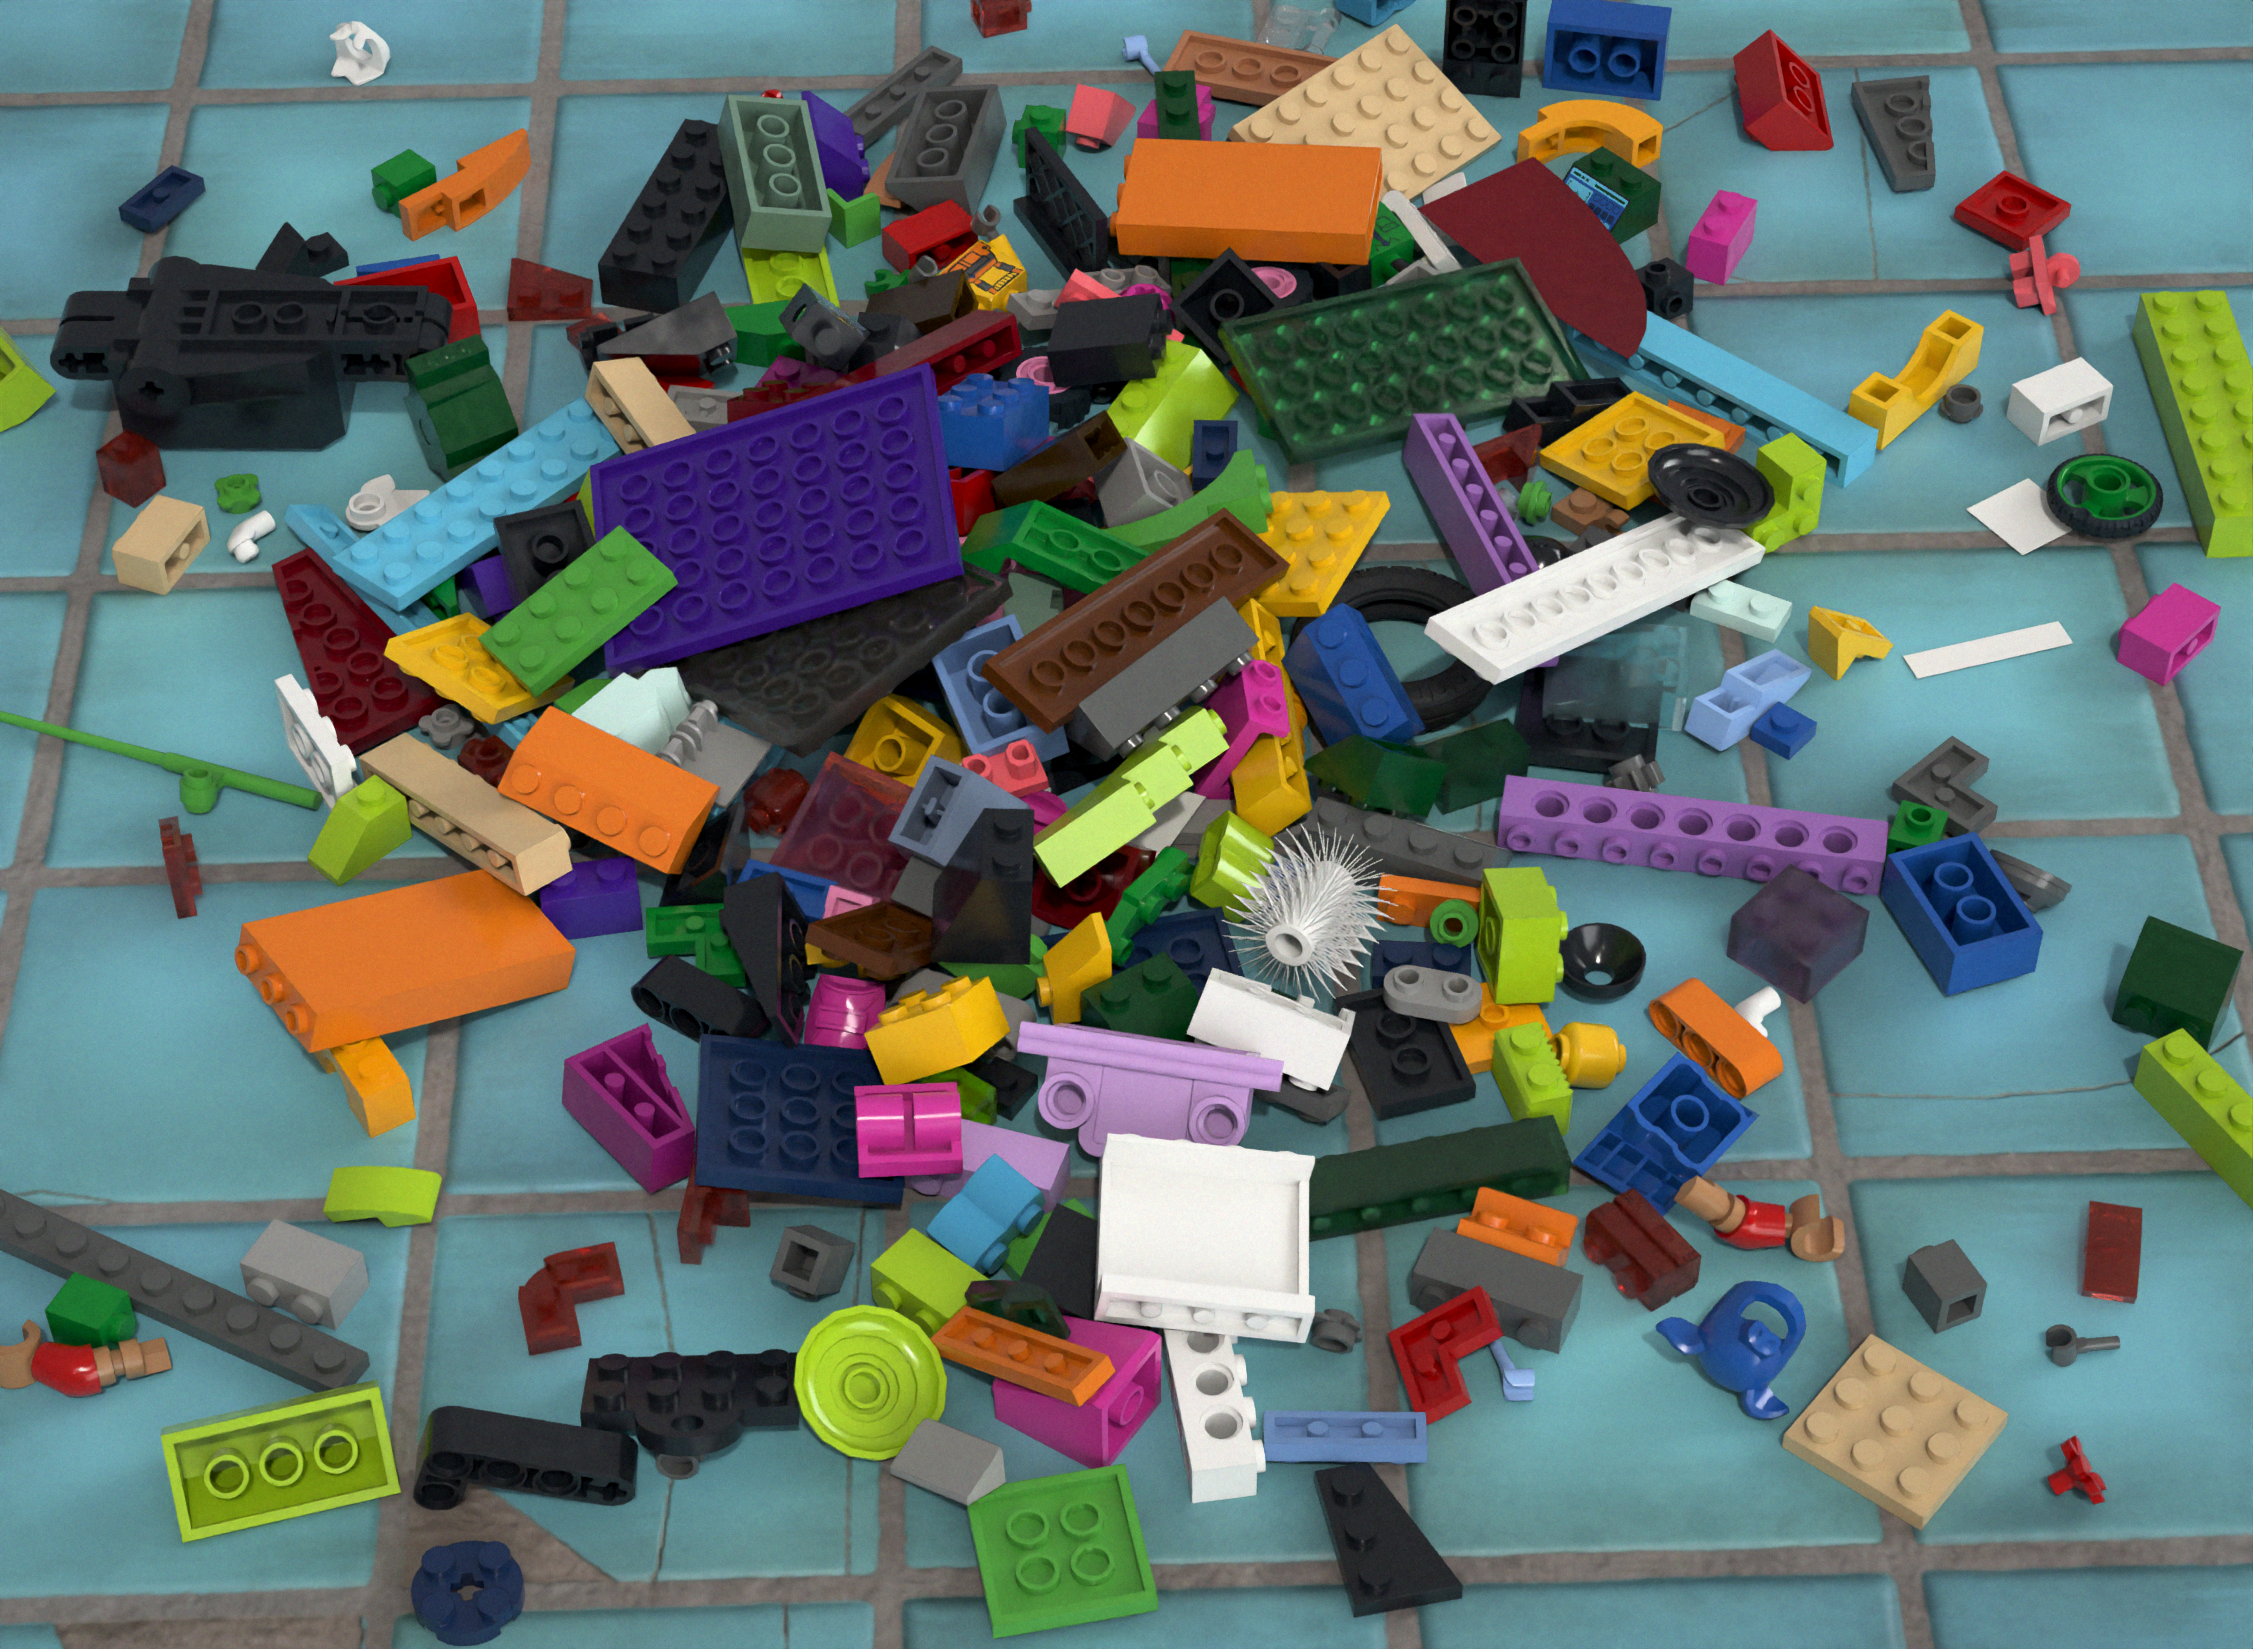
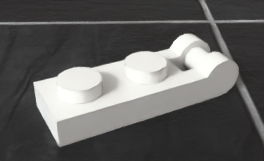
M1391 190L1383 196L1381 202L1386 205L1412 234L1414 249L1417 252L1421 250L1425 252L1426 255L1421 258V261L1457 282L1461 280L1467 273L1426 217L1417 210V207L1410 203L1399 190Z

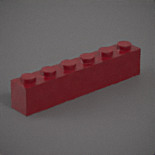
M977 309L796 399V402L929 362L934 372L937 396H942L952 386L965 380L968 375L985 374L1023 355L1015 314Z

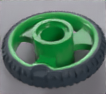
M2104 453L2079 455L2062 462L2050 475L2046 491L2049 508L2057 519L2079 533L2106 539L2131 537V535L2135 536L2146 531L2159 518L2163 505L2161 485L2148 469L2125 457ZM2071 480L2083 485L2079 505H2073L2063 492V487ZM2130 483L2137 488L2130 489ZM2125 507L2134 508L2139 511L2123 517Z

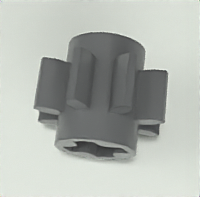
M1638 754L1609 767L1608 769L1613 779L1604 783L1603 786L1658 793L1655 786L1666 780L1657 760L1645 764L1642 755Z

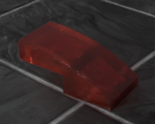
M2089 1201L2083 1252L2085 1253L2081 1296L2131 1304L2135 1303L2138 1291L2141 1254L2142 1208Z

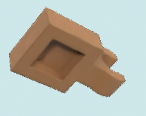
M1582 487L1577 488L1553 505L1551 512V521L1578 536L1591 524L1619 536L1626 533L1619 528L1630 520V517L1624 511L1614 509L1612 503Z

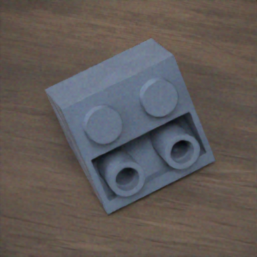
M931 754L888 841L905 859L910 860L911 856H914L944 869L984 808L1030 809L1031 807L974 771Z

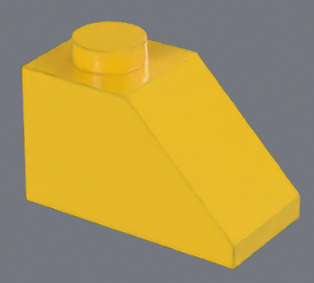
M1101 912L1090 914L1043 955V977L1036 978V991L1040 1007H1049L1054 1025L1061 1022L1072 1023L1081 1021L1080 992L1112 977V948Z

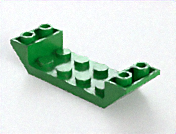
M1036 499L980 515L961 547L964 572L973 579L984 580L994 585L1008 558L1017 561L1027 570L1043 573L1058 580L1068 589L1079 590L1088 595L1152 554Z

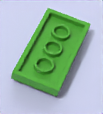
M619 525L477 639L482 648L536 699L675 587L678 582L671 570Z

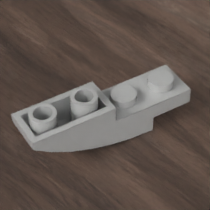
M1138 265L1135 268L1117 270L1105 268L1101 271L1084 273L1118 295L1126 287L1139 283L1160 286L1169 296L1172 288L1158 275V272L1150 266ZM1032 289L1029 292L1012 293L1009 295L1006 309L1010 313L1015 314L1016 319L1028 331L1046 329L1051 334L1059 309L1054 306V303L1063 289Z

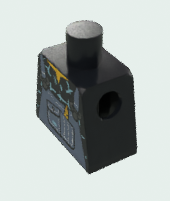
M806 283L802 285L778 317L791 338L837 372L842 371L871 334L870 331ZM805 308V311L803 312L802 316L797 320L799 314Z

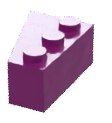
M648 1023L564 1060L562 1105L649 1193L655 1192L692 1174L695 1127L677 1087H672L666 1074V1063L662 1054H657L652 1043V1032Z

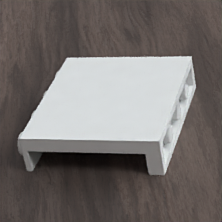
M1107 1133L1100 1161L1094 1321L1305 1343L1315 1315V1296L1309 1295V1180L1315 1164V1156L1298 1155L1290 1151L1272 1152L1245 1149L1237 1145L1218 1146L1200 1144L1184 1139L1173 1141L1141 1137L1136 1134L1120 1135Z

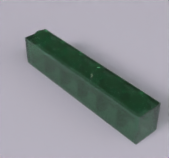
M1554 1116L1524 1118L1516 1122L1489 1127H1475L1467 1131L1435 1137L1427 1136L1419 1140L1387 1146L1379 1145L1370 1149L1338 1155H1325L1315 1159L1309 1180V1242L1472 1212L1478 1190L1481 1187H1489L1527 1200L1567 1194L1572 1160Z

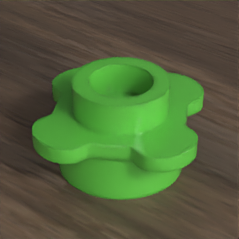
M234 474L218 479L214 484L215 490L220 493V496L217 498L218 506L232 514H243L254 509L257 502L261 499V494L255 487L259 483L258 477L254 474Z

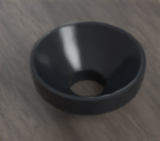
M1589 923L1573 928L1568 932L1566 940H1560L1559 953L1562 955L1564 967L1562 981L1572 991L1584 997L1608 1000L1629 993L1640 983L1646 966V953L1642 943L1630 931L1608 923ZM1600 971L1610 975L1613 980L1605 985H1596L1590 983L1585 976L1590 972Z

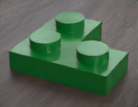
M724 903L646 908V946L648 957L695 954L697 968L732 987L746 986L745 968L731 938L724 934L720 925L719 910L724 908Z

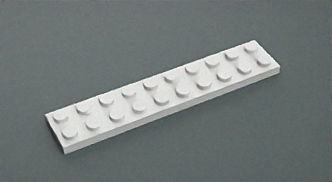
M1672 512L1429 618L1424 634L1437 642L1442 650L1456 656L1475 670V673L1480 678L1496 685L1759 564L1766 548L1739 529L1722 530L1698 525Z

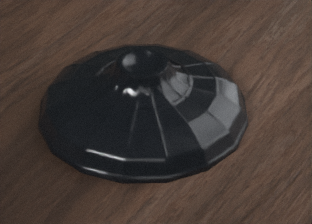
M1697 443L1671 444L1656 450L1647 463L1650 487L1660 502L1680 517L1698 525L1722 530L1745 529L1762 521L1775 505L1774 489L1763 473L1743 458L1720 448Z

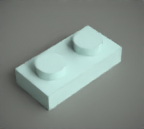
M1724 579L1696 593L1691 601L1690 615L1774 643L1791 616L1792 602Z

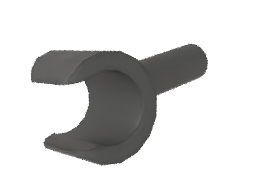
M2063 1324L2054 1325L2046 1331V1345L2053 1347L2052 1360L2060 1367H2067L2076 1361L2077 1354L2120 1348L2118 1336L2077 1338L2074 1329Z

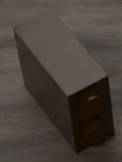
M962 268L871 294L865 312L902 315L927 335L977 310L979 302Z
M1105 409L1026 454L1007 470L992 479L991 483L995 488L996 499L1003 508L1035 499L1044 503L1102 470L1128 449V446Z

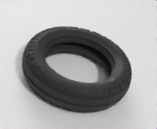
M1378 566L1350 572L1326 612L1340 603H1344L1360 611L1366 622L1383 618H1402L1427 624L1430 617L1478 596L1458 581L1442 574L1437 575V572L1422 568L1412 569L1409 566H1391V568ZM1298 617L1293 628L1291 645L1301 630L1319 617ZM1458 658L1450 667L1434 676L1416 681L1400 682L1426 727L1419 734L1426 733L1427 730L1431 732L1447 727L1463 719L1485 700L1494 685L1490 681L1480 678L1475 673V670Z

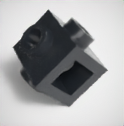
M1668 257L1650 262L1646 266L1635 270L1645 292L1646 310L1667 321L1693 311V273Z

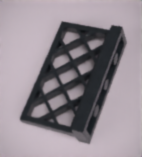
M1034 126L1024 129L1026 196L1013 200L1014 214L1066 282H1068L1075 269L1085 273L1111 268L1108 264L1107 216L1038 128Z

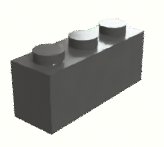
M1434 1227L1412 1272L1410 1305L1429 1312L1480 1285L1489 1294L1503 1336L1520 1341L1532 1348H1541L1559 1354L1580 1309L1584 1275Z

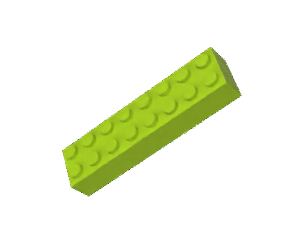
M2213 290L2140 293L2132 333L2205 557H2253V369L2225 291Z

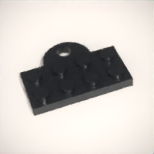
M769 1349L762 1353L734 1354L730 1351L720 1350L707 1355L681 1356L675 1352H663L650 1357H627L623 1354L614 1353L600 1358H589L580 1410L581 1427L604 1431L636 1430L638 1441L649 1450L669 1456L688 1457L705 1455L728 1447L742 1435L744 1427L799 1425L800 1407L793 1387L795 1361L798 1352L788 1353L782 1349Z

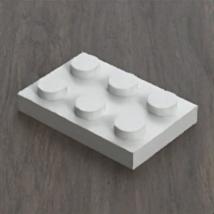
M289 674L274 680L287 748L314 789L322 793V801L331 813L338 798L358 786L351 775L352 772L357 770L356 762L350 748L346 744L342 746L338 744L337 734L329 717L321 718L318 714V706L309 688L302 690L293 675Z

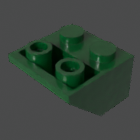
M1354 733L1306 759L1303 769L1319 777L1317 784L1320 787L1336 794L1344 795L1346 793L1350 795L1348 803L1358 809L1375 812L1376 808L1380 807L1383 812L1389 815L1406 819L1408 813L1428 817L1449 765L1418 747Z

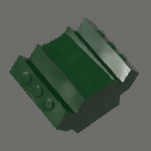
M479 334L405 360L409 384L408 396L403 398L429 469H435L440 472L446 482L454 479L519 436L518 426L500 378L490 364L489 349Z

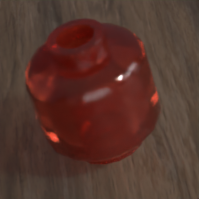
M776 767L768 769L745 790L742 797L743 804L747 808L748 826L759 835L766 833L773 837H785L805 820L812 811L811 798L813 790L804 776L792 768L785 770Z

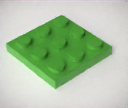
M1125 1463L1004 1483L972 1504L965 1505L993 1639L1158 1611V1595Z

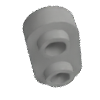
M1402 965L1391 969L1386 974L1383 986V1000L1388 1008L1399 1014L1462 1024L1472 1021L1479 1015L1482 1005V988L1475 979L1464 974L1414 965Z

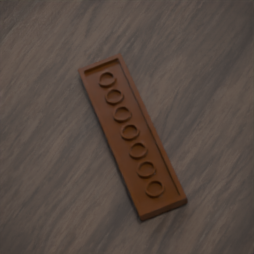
M1224 507L985 661L980 675L1049 735L1073 719V712L1080 702L1221 597L1225 596L1231 605L1237 609L1284 578L1290 564Z

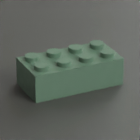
M727 94L717 127V135L740 247L821 253L832 220V214L807 101Z

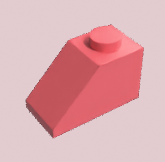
M1077 84L1065 131L1077 138L1075 144L1086 148L1099 150L1100 144L1114 146L1133 118L1136 107L1115 92Z

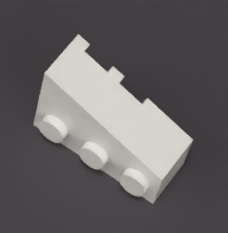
M1212 967L1186 1034L1195 1037V1043L1261 1053L1260 1057L1284 1061L1283 1073L1289 1075L1288 1080L1291 1083L1310 1091H1316L1317 1087L1328 1091L1350 1039L1356 1012L1341 1008L1339 1016H1334L1313 1009L1315 1001L1312 998L1299 994L1297 1000L1293 1001L1271 992L1272 987L1270 985Z

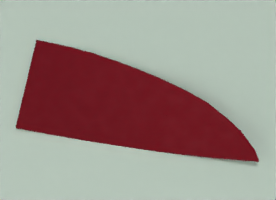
M1535 157L1528 158L1417 208L1430 221L1493 272L1542 308L1582 334L1627 359L1638 350L1647 328L1645 292L1637 273L1622 248L1589 206L1564 181Z

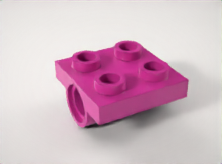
M957 1082L854 1086L859 1178L963 1173L960 1094L957 1091Z

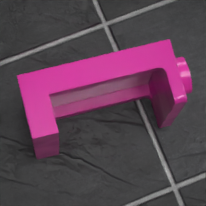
M1254 659L1247 667L1233 677L1227 671L1218 683V687L1202 706L1206 711L1213 709L1221 718L1228 731L1223 735V738L1230 748L1192 773L1195 794L1206 796V799L1236 800L1234 787L1229 776L1259 734L1265 732L1285 738L1290 732L1281 671L1279 667L1264 660Z

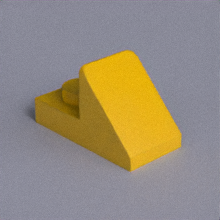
M1813 606L1809 612V656L1834 680L1838 681L1842 678L1855 657L1862 659L1865 655L1884 659L1894 645L1864 618L1818 606Z

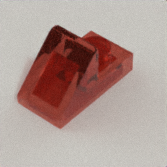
M1536 423L1472 446L1493 484L1508 480L1521 494L1525 483H1532L1540 461L1538 452L1541 449L1542 427Z
M694 1152L677 1227V1238L681 1263L701 1265L706 1244L713 1245L715 1242L717 1225L747 1228L750 1227L751 1221L748 1197L743 1189L694 1185Z

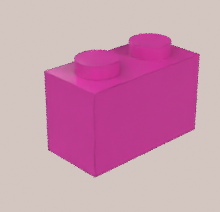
M1720 189L1717 191L1689 235L1686 269L1693 273L1695 278L1722 286L1725 285L1753 241L1758 200L1742 196L1736 192H1727Z
M2174 582L2161 595H2153L2138 616L2135 618L2129 617L2123 623L2117 640L2121 642L2117 662L2161 686L2166 685L2213 641L2221 606Z

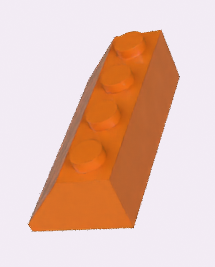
M549 706L516 747L496 791L666 874H681L721 787L558 708Z

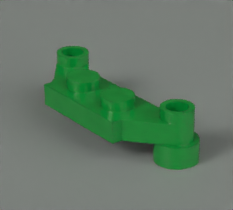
M1173 846L1164 847L1157 855L1152 866L1123 891L1122 899L1108 921L1103 919L1112 948L1113 964L1122 967L1127 962L1134 948V941L1130 938L1145 924H1153L1162 908L1170 900L1176 902L1183 893L1193 897L1190 894V883L1196 866L1187 862L1189 857L1187 853Z

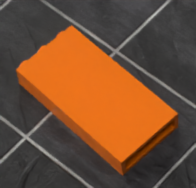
M1135 138L1132 154L1126 155L1124 159L1125 183H1119L1117 206L1119 209L1118 212H1112L1110 234L1111 237H1117L1119 255L1217 259L1230 247L1242 260L1368 265L1384 179L1381 147Z
M480 869L243 923L239 945L235 949L234 957L239 972L242 975H246L255 986L263 1001L270 1005L285 1023L288 1032L299 1040L308 1053H313L567 989L576 949L528 896L522 895L490 873Z

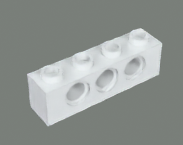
M1158 1328L1192 1503L1256 1495L1257 1473L1266 1471L1265 1454L1262 1440H1252L1250 1429L1256 1428V1413L1252 1396L1243 1397L1241 1386L1247 1385L1245 1360L1243 1354H1234L1232 1344L1238 1343V1336Z

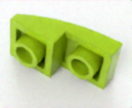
M350 1166L334 1168L323 1213L333 1223L377 1217L387 1228L429 1223L432 1221L442 1177L436 1172L404 1167Z

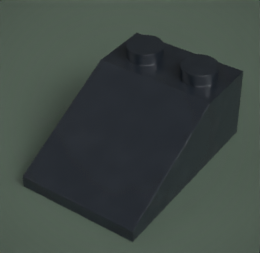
M715 291L598 345V362L640 357L655 377H699L708 372L710 376H716L733 366L732 361L737 359L738 336Z
M581 499L493 518V527L513 610L596 544Z

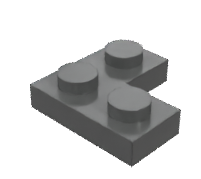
M1954 736L1948 738L1893 782L1891 796L1899 801L1906 800L1949 812L1946 831L1955 837L1971 832L1978 834L1996 819L1998 809L1997 805L1969 788L1970 785L1987 773L1989 758Z

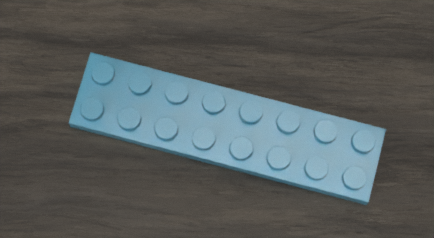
M579 396L332 557L333 572L400 612L498 546L493 527V518L560 504L580 491L591 465L626 454L587 400Z

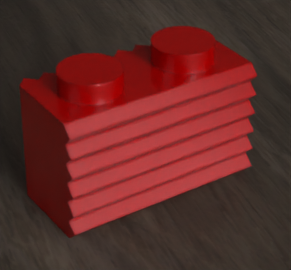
M952 198L936 206H928L922 212L906 219L893 221L887 227L881 229L883 256L901 273L905 269L911 270L922 256L932 258L936 262L938 269L942 270L944 266H949L978 242V235L971 228L972 216H968L967 211L964 212L962 207L959 208L958 203H954Z

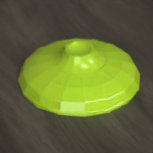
M862 1304L834 1311L810 1329L796 1355L793 1387L802 1416L823 1442L849 1457L881 1461L897 1457L914 1430L924 1419L930 1418L939 1421L945 1409L947 1377L938 1349L918 1324L893 1309Z

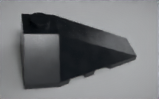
M776 871L724 887V908L719 910V921L724 934L732 940L767 1018L786 1047L790 1049L798 1045L805 1018L801 1002L809 1000L811 995V989L808 983L805 982L806 979L815 977L817 964L808 965L806 942L804 941L810 921L780 873Z

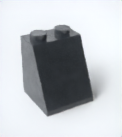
M983 809L934 883L930 962L1030 965L1034 809Z

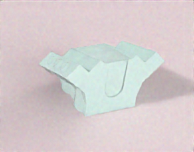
M677 667L650 669L638 680L623 672L571 715L656 755L668 743L669 736L672 732L676 731L678 724L684 721L690 714V709L693 705Z

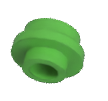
M1540 480L1536 484L1526 482L1521 491L1517 515L1526 518L1527 523L1535 525L1539 517L1546 518L1549 513L1552 493L1547 492L1546 482Z
M1450 899L1440 903L1434 909L1430 918L1431 933L1440 944L1449 943L1458 948L1464 947L1473 941L1479 929L1477 912L1469 903L1459 899ZM1449 918H1457L1462 922L1463 929L1459 932H1452L1447 929L1445 921Z

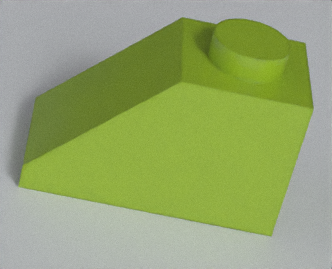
M374 774L338 798L307 857L308 863L338 887L345 884L413 837L406 797Z

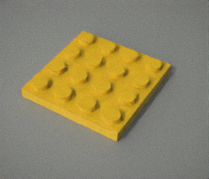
M1318 490L1314 492L1288 493L1286 491H1277L1270 493L1274 512L1266 514L1269 532L1256 535L1290 564V567L1284 578L1253 599L1275 617H1320L1325 614L1391 506L1386 491L1354 490L1352 492H1326Z

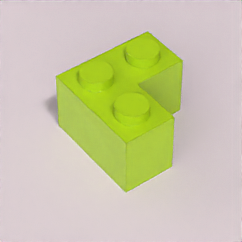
M1793 432L1758 448L1755 468L1763 473L1773 487L1775 505L1762 521L1739 530L1766 548L1764 554L1773 552L1780 546L1802 535H1807L1818 527L1827 460Z

